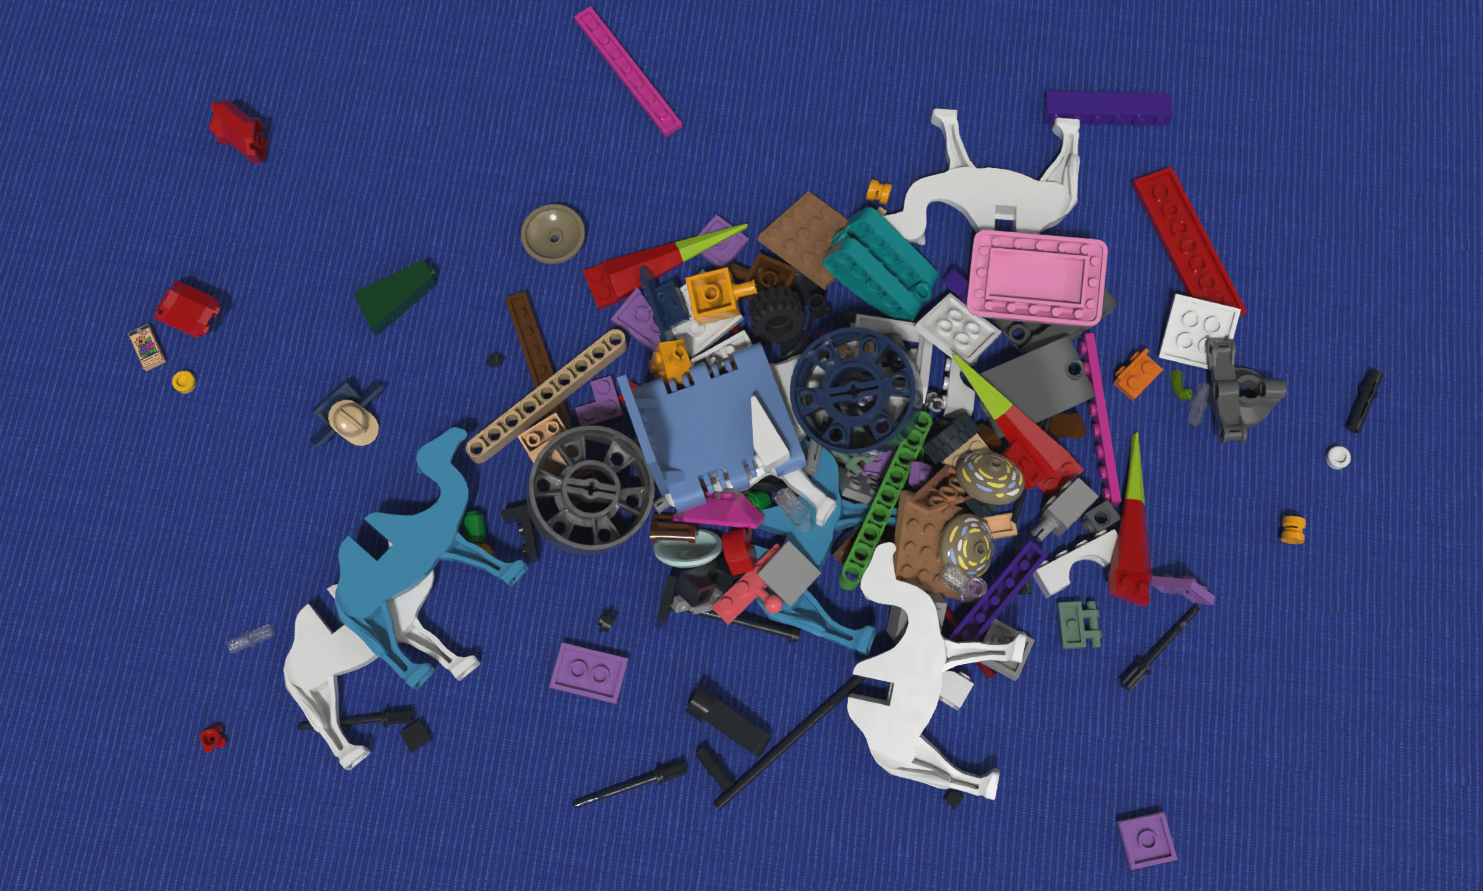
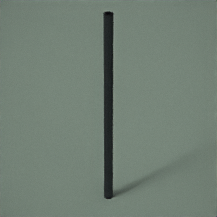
M856 675L713 803L714 806L720 811L868 677Z

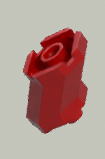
M229 100L212 102L213 118L210 120L209 127L211 133H215L218 143L232 146L252 163H261L262 159L266 158L267 139L262 137L261 132L265 131V127L260 118H250Z
M174 280L171 284L174 287L166 291L155 310L159 314H153L152 318L193 338L205 336L210 328L208 321L212 317L215 318L221 308L218 305L219 300L178 280Z

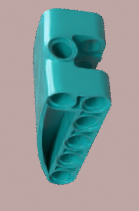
M867 207L852 215L844 228L831 240L832 247L823 259V266L849 290L884 314L899 321H914L921 309V305L931 298V290L939 274L878 211Z

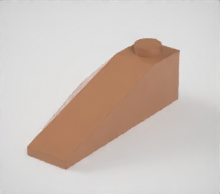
M947 464L908 500L907 505L929 515L973 497L966 493L958 483L956 468Z

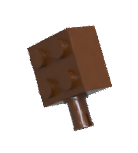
M761 253L757 254L750 269L737 265L734 262L729 267L732 276L744 281L743 283L755 280L758 295L760 291L769 290L770 287L777 288L782 286L783 289L788 287L792 290L797 280L796 268ZM756 294L743 296L741 299L750 303L751 300H754L753 297Z

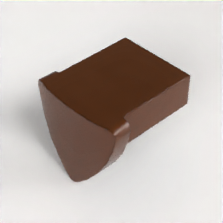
M1079 413L1053 415L1049 435L1052 438L1080 439L1086 435L1084 421Z

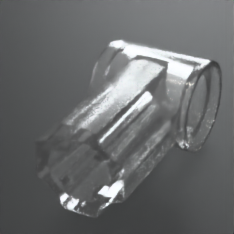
M789 487L777 492L773 499L791 520L795 528L800 532L810 530L813 527L814 519L809 509L803 505ZM800 516H807L805 520L797 521Z
M950 562L945 565L938 576V581L959 593L960 597L967 602L984 596L987 591V585L982 578L972 577ZM970 585L974 587L975 594L971 592Z

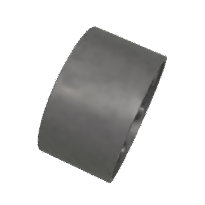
M581 426L557 435L541 450L534 462L527 484V507L536 529L549 543L568 553L597 555L617 548L638 531L650 513L654 500L655 486L654 478L646 463L644 454L635 442L626 435L611 428ZM585 441H596L610 446L603 462L586 460ZM569 447L575 448L578 451V456L575 458L569 457L566 454V449ZM555 450H557L568 466L559 477L540 469L547 457ZM612 455L620 456L622 464L618 466L613 465L610 457ZM632 463L639 476L641 487L622 489L616 474ZM581 471H594L601 474L609 484L600 483L593 478L581 480L571 477ZM540 481L547 482L549 490L547 492L539 491L537 483ZM587 488H591L592 495H588ZM554 497L560 513L545 522L538 510L536 499ZM627 497H635L638 502L637 506L629 507L626 503ZM569 498L580 500L584 504L600 503L609 506L597 513H586L577 509L570 502ZM618 509L637 516L633 525L622 536L610 521ZM556 523L563 524L565 532L558 535L553 531V525ZM574 524L581 527H591L593 545H582L567 540ZM604 530L608 532L609 540L607 542H601L598 539L599 531Z

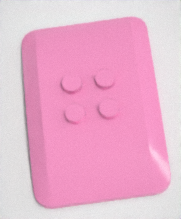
M981 230L975 235L973 243L967 309L969 313L979 317L1055 325L1095 326L1099 323L1102 316L1108 254L1107 246L1103 241L1096 239Z

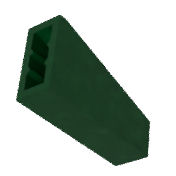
M424 259L354 292L355 298L375 336L383 332L437 285L434 277L437 275L432 265L427 266Z

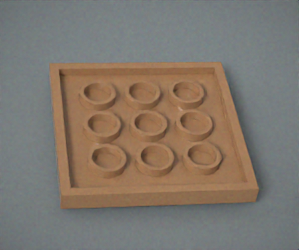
M808 191L759 234L758 241L825 290L836 278L825 269L823 259L832 247L831 240L844 228L848 219Z
M907 490L901 491L893 543L896 546V551L893 554L896 580L913 584L926 592L940 593L942 597L960 599L959 592L962 582L951 578L945 571L940 559L939 547L946 525L954 517L960 514H971V511L953 505L926 515L907 505L908 500L916 493Z

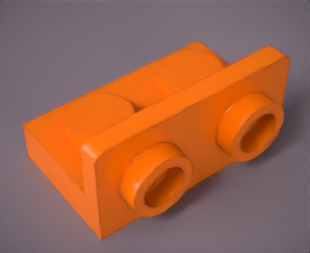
M1147 348L1142 353L1137 351L1129 360L1131 364L1127 368L1122 366L1115 374L1117 379L1113 384L1132 401L1163 371L1157 363L1147 356L1149 353Z

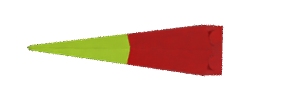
M748 224L734 226L602 261V264L583 270L584 277L598 310L621 302L630 296L637 287L638 289L643 287L639 279L641 276L639 268L643 267L652 271L654 279H657L703 251L747 229Z
M952 353V357L1009 444L1014 440H1018L1044 475L1036 485L1048 499L1056 495L1069 480L1072 481L1084 471L1071 454L960 357Z
M1136 432L1132 435L1129 476L1123 515L1109 570V594L1145 607L1150 605L1149 583L1152 582L1139 435Z

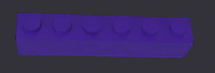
M1046 91L1043 99V121L1051 125L1054 124L1056 118L1080 120V125L1092 124L1093 126H1100L1106 124L1113 126L1133 125L1136 127L1154 125L1155 127H1162L1168 125L1173 115L1171 93Z
M1030 540L948 639L956 642L978 641L1044 562L1048 554Z

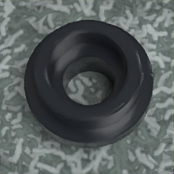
M608 611L607 614H601L597 625L600 626L598 631L609 632L616 619V616L612 615L611 611Z

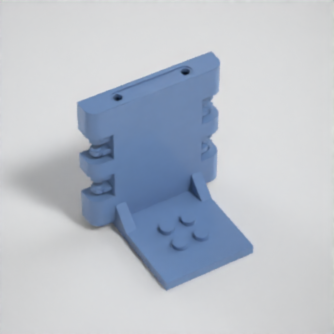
M760 342L731 352L737 370L733 371L729 359L724 360V367L728 373L719 375V369L716 364L710 365L715 378H710L705 362L690 367L689 371L695 385L690 386L686 374L682 375V382L686 387L682 390L677 391L675 381L673 379L668 380L672 390L671 394L667 393L662 378L634 387L633 392L626 374L617 377L649 470L661 495L671 494L678 513L707 503L700 482L705 481L709 494L714 493V487L712 482H710V478L716 476L719 477L720 486L723 489L728 488L724 473L728 474L734 493L750 488L744 466L748 465L752 478L757 477V470L753 465L755 461L752 457L755 455L751 397L753 396L759 401L790 453V460L775 468L777 476L780 477L807 467L801 445Z

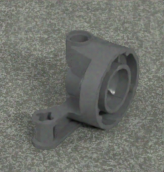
M1210 339L1207 350L1212 387L1209 390L1208 402L1212 413L1217 418L1220 443H1226L1227 441L1245 443L1247 429L1255 427L1269 415L1271 409L1281 399L1285 398L1286 383L1284 379L1264 378L1252 369L1235 368L1236 344L1234 339H1228L1227 341ZM1239 387L1249 390L1253 398L1239 397Z

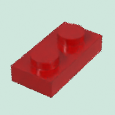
M1018 440L1012 441L1001 453V455L1010 459L1020 469L1025 480L1024 487L1027 490L1033 488L1044 475Z

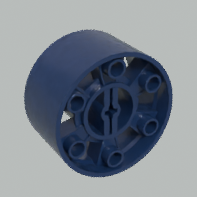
M841 328L819 337L801 354L791 377L790 402L798 424L813 441L822 447L848 456L871 457L883 454L897 447L913 431L922 411L923 385L913 361L891 339L866 328ZM859 341L858 357L842 360L837 347L849 342ZM868 342H875L876 349L872 353L865 352V346ZM890 348L899 356L905 368L886 376L878 366V363ZM830 352L829 359L825 362H821V360ZM817 366L827 372L822 380L820 389L808 388L810 378ZM855 372H868L876 379L862 383L851 381L845 386L839 387L848 375ZM899 377H904L906 380V385L902 389H896L894 386L895 380ZM807 394H812L813 402L808 406ZM890 396L910 398L907 412L901 423H898L884 413ZM877 400L872 409L859 416H847L840 408L841 406L852 404L863 406L869 401ZM823 409L834 420L824 435L817 430L810 416ZM887 421L889 430L884 434H880L878 431L879 423ZM869 424L877 444L863 448H852L854 427H862ZM836 429H840L843 433L842 439L838 442L832 439V433Z

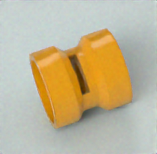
M872 179L866 199L871 201L879 200L881 204L887 205L892 185L888 183L880 184L879 181Z
M1297 516L1283 517L1282 526L1284 531L1281 533V541L1289 544H1303L1305 540L1303 529L1306 527V519Z

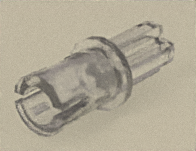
M1201 383L1197 384L1194 399L1190 401L1191 410L1187 421L1193 426L1201 423L1204 410L1208 407L1207 399L1211 386L1203 383L1202 388Z
M270 624L254 631L247 630L245 634L227 640V646L229 651L234 654L250 646L255 647L256 643L272 637L275 632Z

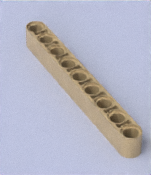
M613 329L606 333L472 438L466 446V451L475 463L486 462L623 354L627 348L624 333L618 329ZM615 339L621 340V343L618 345L611 344ZM597 353H604L602 358L597 359L594 357ZM581 366H587L584 372H578L577 369ZM564 379L570 380V383L566 386L560 385V382ZM546 393H553L550 399H543ZM530 406L536 407L532 413L525 412ZM512 420H518V423H517L516 426H514V427H509V426H508V424H509L510 421H512ZM496 433L501 434V436H500V438H499L498 440H496V441H492V440H491V437H492L494 434H496ZM476 448H483L480 454H473Z

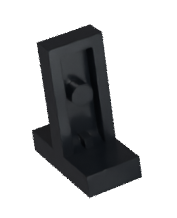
M538 502L537 506L541 516L550 515L546 502ZM527 505L501 510L502 519L505 524L521 521L518 523L520 536H524L525 544H522L524 557H528L531 563L540 561L534 526Z

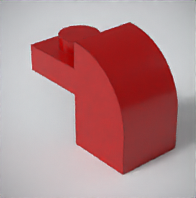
M732 527L727 533L722 534L724 555L733 576L754 571L757 558L751 546L752 528Z

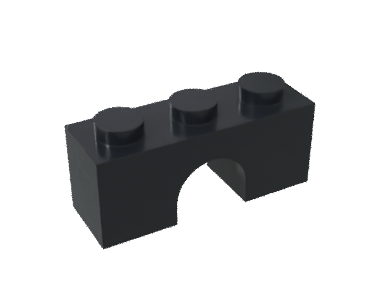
M726 558L718 559L682 572L678 577L675 592L693 608L709 602L714 588L719 589L725 594L746 573L733 576Z

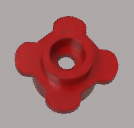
M216 725L212 729H207L200 733L199 738L205 752L210 753L217 747L222 748L225 746L226 739L222 736V727Z

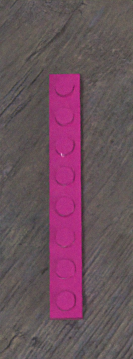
M590 6L575 15V22L665 138L682 128V122L593 8Z
M1088 333L1079 342L1080 355L1083 354L1085 372L1096 395L1090 399L1088 410L1089 415L1093 416L1092 435L1097 440L1095 454L1100 459L1101 465L1099 466L1098 473L1099 478L1103 479L1104 484L1102 498L1104 501L1109 500L1111 505L1116 507L1121 502L1095 337L1094 333Z

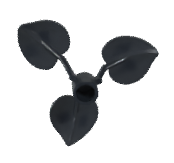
M799 271L792 291L797 292L798 296H800L803 307L809 306L810 314L807 330L797 334L796 338L789 339L788 342H781L779 344L780 357L787 360L793 356L800 355L815 341L813 337L809 336L814 317L820 318L828 313L837 325L842 326L841 328H849L851 323L856 322L857 314H866L859 311H849L843 315V322L839 321L832 313L830 307H826L825 296L827 288L824 290Z

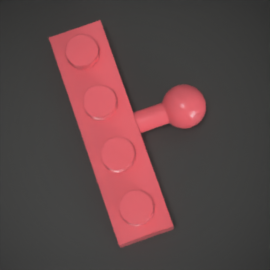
M778 544L755 564L754 571L747 572L711 607L727 625L757 596L764 601V607L769 613H778L782 609L783 603L781 598L777 595H770L765 590L768 586L756 575L781 548Z

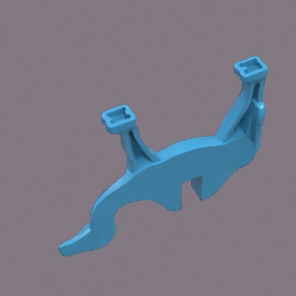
M456 427L450 428L441 436L428 442L417 452V472L425 474L439 485L441 495L438 501L429 509L412 516L375 512L365 517L364 519L392 544L378 561L349 536L341 543L338 553L340 579L335 591V605L339 620L357 634L376 656L386 661L416 691L428 680L435 669L429 663L413 664L404 656L396 638L389 601L402 596L418 586L431 573L440 560L458 561L485 570L498 579L504 580L510 588L528 570V566L523 560L504 563L488 554L479 546L467 542L459 534V526L469 501V489L464 477L451 464L458 446L467 438L466 431Z
M806 435L800 443L805 459L810 443L807 441ZM823 447L817 474L811 476L810 481L823 491L827 497L836 500L837 507L825 525L821 527L816 524L815 508L799 495L791 502L761 510L760 513L765 517V521L758 527V529L786 537L785 542L790 541L819 571L829 556L835 531L855 527L864 522L872 504L864 503L854 504L841 498L837 462L833 455ZM898 508L893 509L886 525L896 527ZM873 515L875 520L882 521L880 516ZM751 544L757 558V563L769 549ZM769 587L765 589L770 595H776ZM807 589L791 607L782 601L783 606L778 613H769L764 607V601L759 596L756 597L758 605L769 619L801 628L850 650H857L861 654L869 655L876 635L875 627L867 625L862 629L854 631L839 625L828 616Z

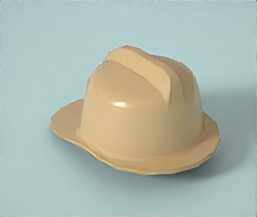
M342 400L331 407L328 417L330 426L350 443L364 446L376 439L379 430L377 420L358 403L352 400Z

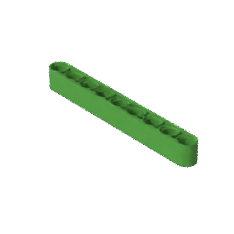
M921 411L917 422L921 423L924 427H919L916 424L910 435L899 445L842 568L838 581L839 585L845 590L855 589L865 573L908 478L911 462H915L932 425V417L927 412ZM908 441H913L916 445H910ZM899 459H904L908 464L901 463ZM890 478L898 479L899 483L893 482ZM881 496L888 497L891 502L884 501ZM873 515L880 516L882 521L875 520ZM864 534L871 535L873 540H867ZM855 554L863 555L865 560H858ZM845 574H853L856 580H849Z

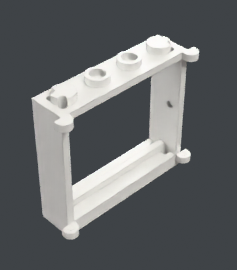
M857 314L856 322L851 323L850 327L866 328L883 335L894 333L898 334L902 340L919 343L916 368L921 377L923 404H925L933 343L914 330L917 323ZM857 341L847 343V350L851 352L846 353L845 359L855 356ZM852 373L843 381L846 382V385L851 381L862 383L876 379L873 376ZM895 380L894 382L896 389H902L906 385L905 381ZM890 396L891 399L910 401V398Z

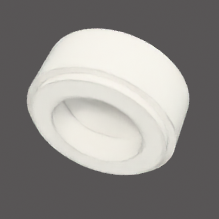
M1335 446L1326 453V462L1333 469H1342L1350 463V453L1342 446Z

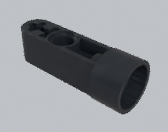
M702 684L684 712L700 723L702 720L706 721L747 751L760 757L772 737L718 700L719 695Z

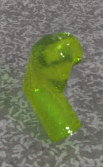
M1178 370L1171 373L1172 389L1176 396L1182 402L1192 400V390H1184L1183 373Z

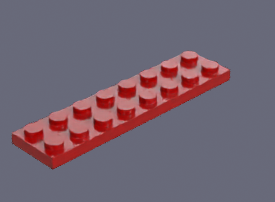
M1169 167L1134 180L1132 185L1188 296L1241 309L1239 317L1245 315L1247 311L1173 168Z

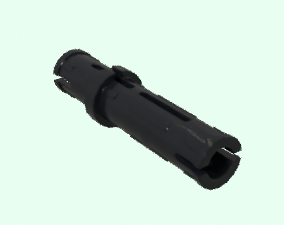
M1377 370L1369 372L1365 385L1359 391L1361 395L1346 427L1348 431L1356 434L1361 433L1372 402L1379 394L1377 390L1384 377L1382 372Z

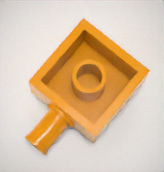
M728 267L685 278L693 317L699 326L740 316L739 297L758 293L755 280L736 285Z
M684 339L658 343L651 360H649V370L654 374L655 380L662 378L668 394L672 393L668 380L673 379L677 385V391L686 388L682 382V375L686 374L690 386L692 385L693 379L689 371L691 363Z

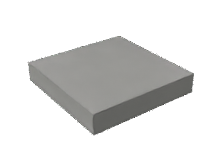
M786 541L756 573L789 607L821 574L790 541Z

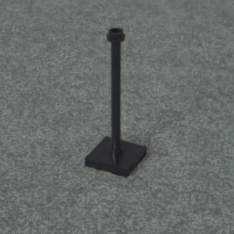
M668 575L655 627L664 629L669 610L674 611L671 606L674 601L672 596L677 577ZM714 610L696 614L723 621ZM737 616L731 622V624L789 638V643H797L801 629H797L795 626L792 629L741 616Z

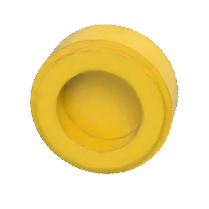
M180 371L174 375L172 385L178 392L186 394L195 388L196 378L188 371Z

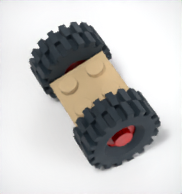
M967 412L952 420L922 445L923 450L935 464L941 462L944 466L948 464L957 468L961 458L969 453L991 451L977 434L980 429ZM975 498L965 501L973 513L980 518L988 516L1001 506L988 504Z

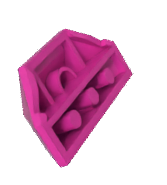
M702 488L707 501L706 504L681 513L676 512L673 515L674 521L757 529L765 521V517L743 493L723 490L714 491V493L709 494L707 488Z

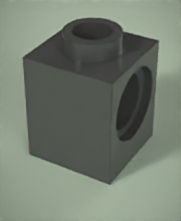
M1109 500L1085 513L1081 519L1084 529L1094 537L1099 532L1115 525L1121 518ZM1094 516L1102 517L1104 524L1097 523Z

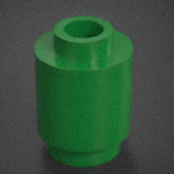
M758 490L744 495L759 511L770 508L771 499L767 492Z
M478 511L467 512L466 516L462 518L463 538L475 545L477 543H484V538L486 537L484 515H479Z

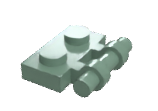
M854 427L852 448H863L877 444V441L863 427ZM839 430L837 434L842 438L843 433ZM831 451L856 476H859L864 471L858 465L861 460L870 465L879 456L852 458L851 456Z
M1081 601L1057 603L1061 648H1086V639H1091L1092 648H1100L1102 631L1099 630L1098 618H1100V614L1096 608V602H1087V610H1082ZM1083 619H1089L1090 631L1084 630Z

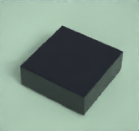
M421 720L400 732L411 753L432 741Z

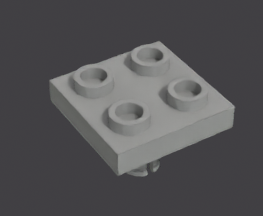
M842 467L839 469V486L842 496L848 497V501L854 504H872L881 486V481L871 475L868 477L862 474L856 476L852 470L849 471Z
M995 619L988 627L982 642L1006 643L1014 639L1019 631ZM1026 636L1021 663L1011 660H985L979 662L1016 681L1035 640Z

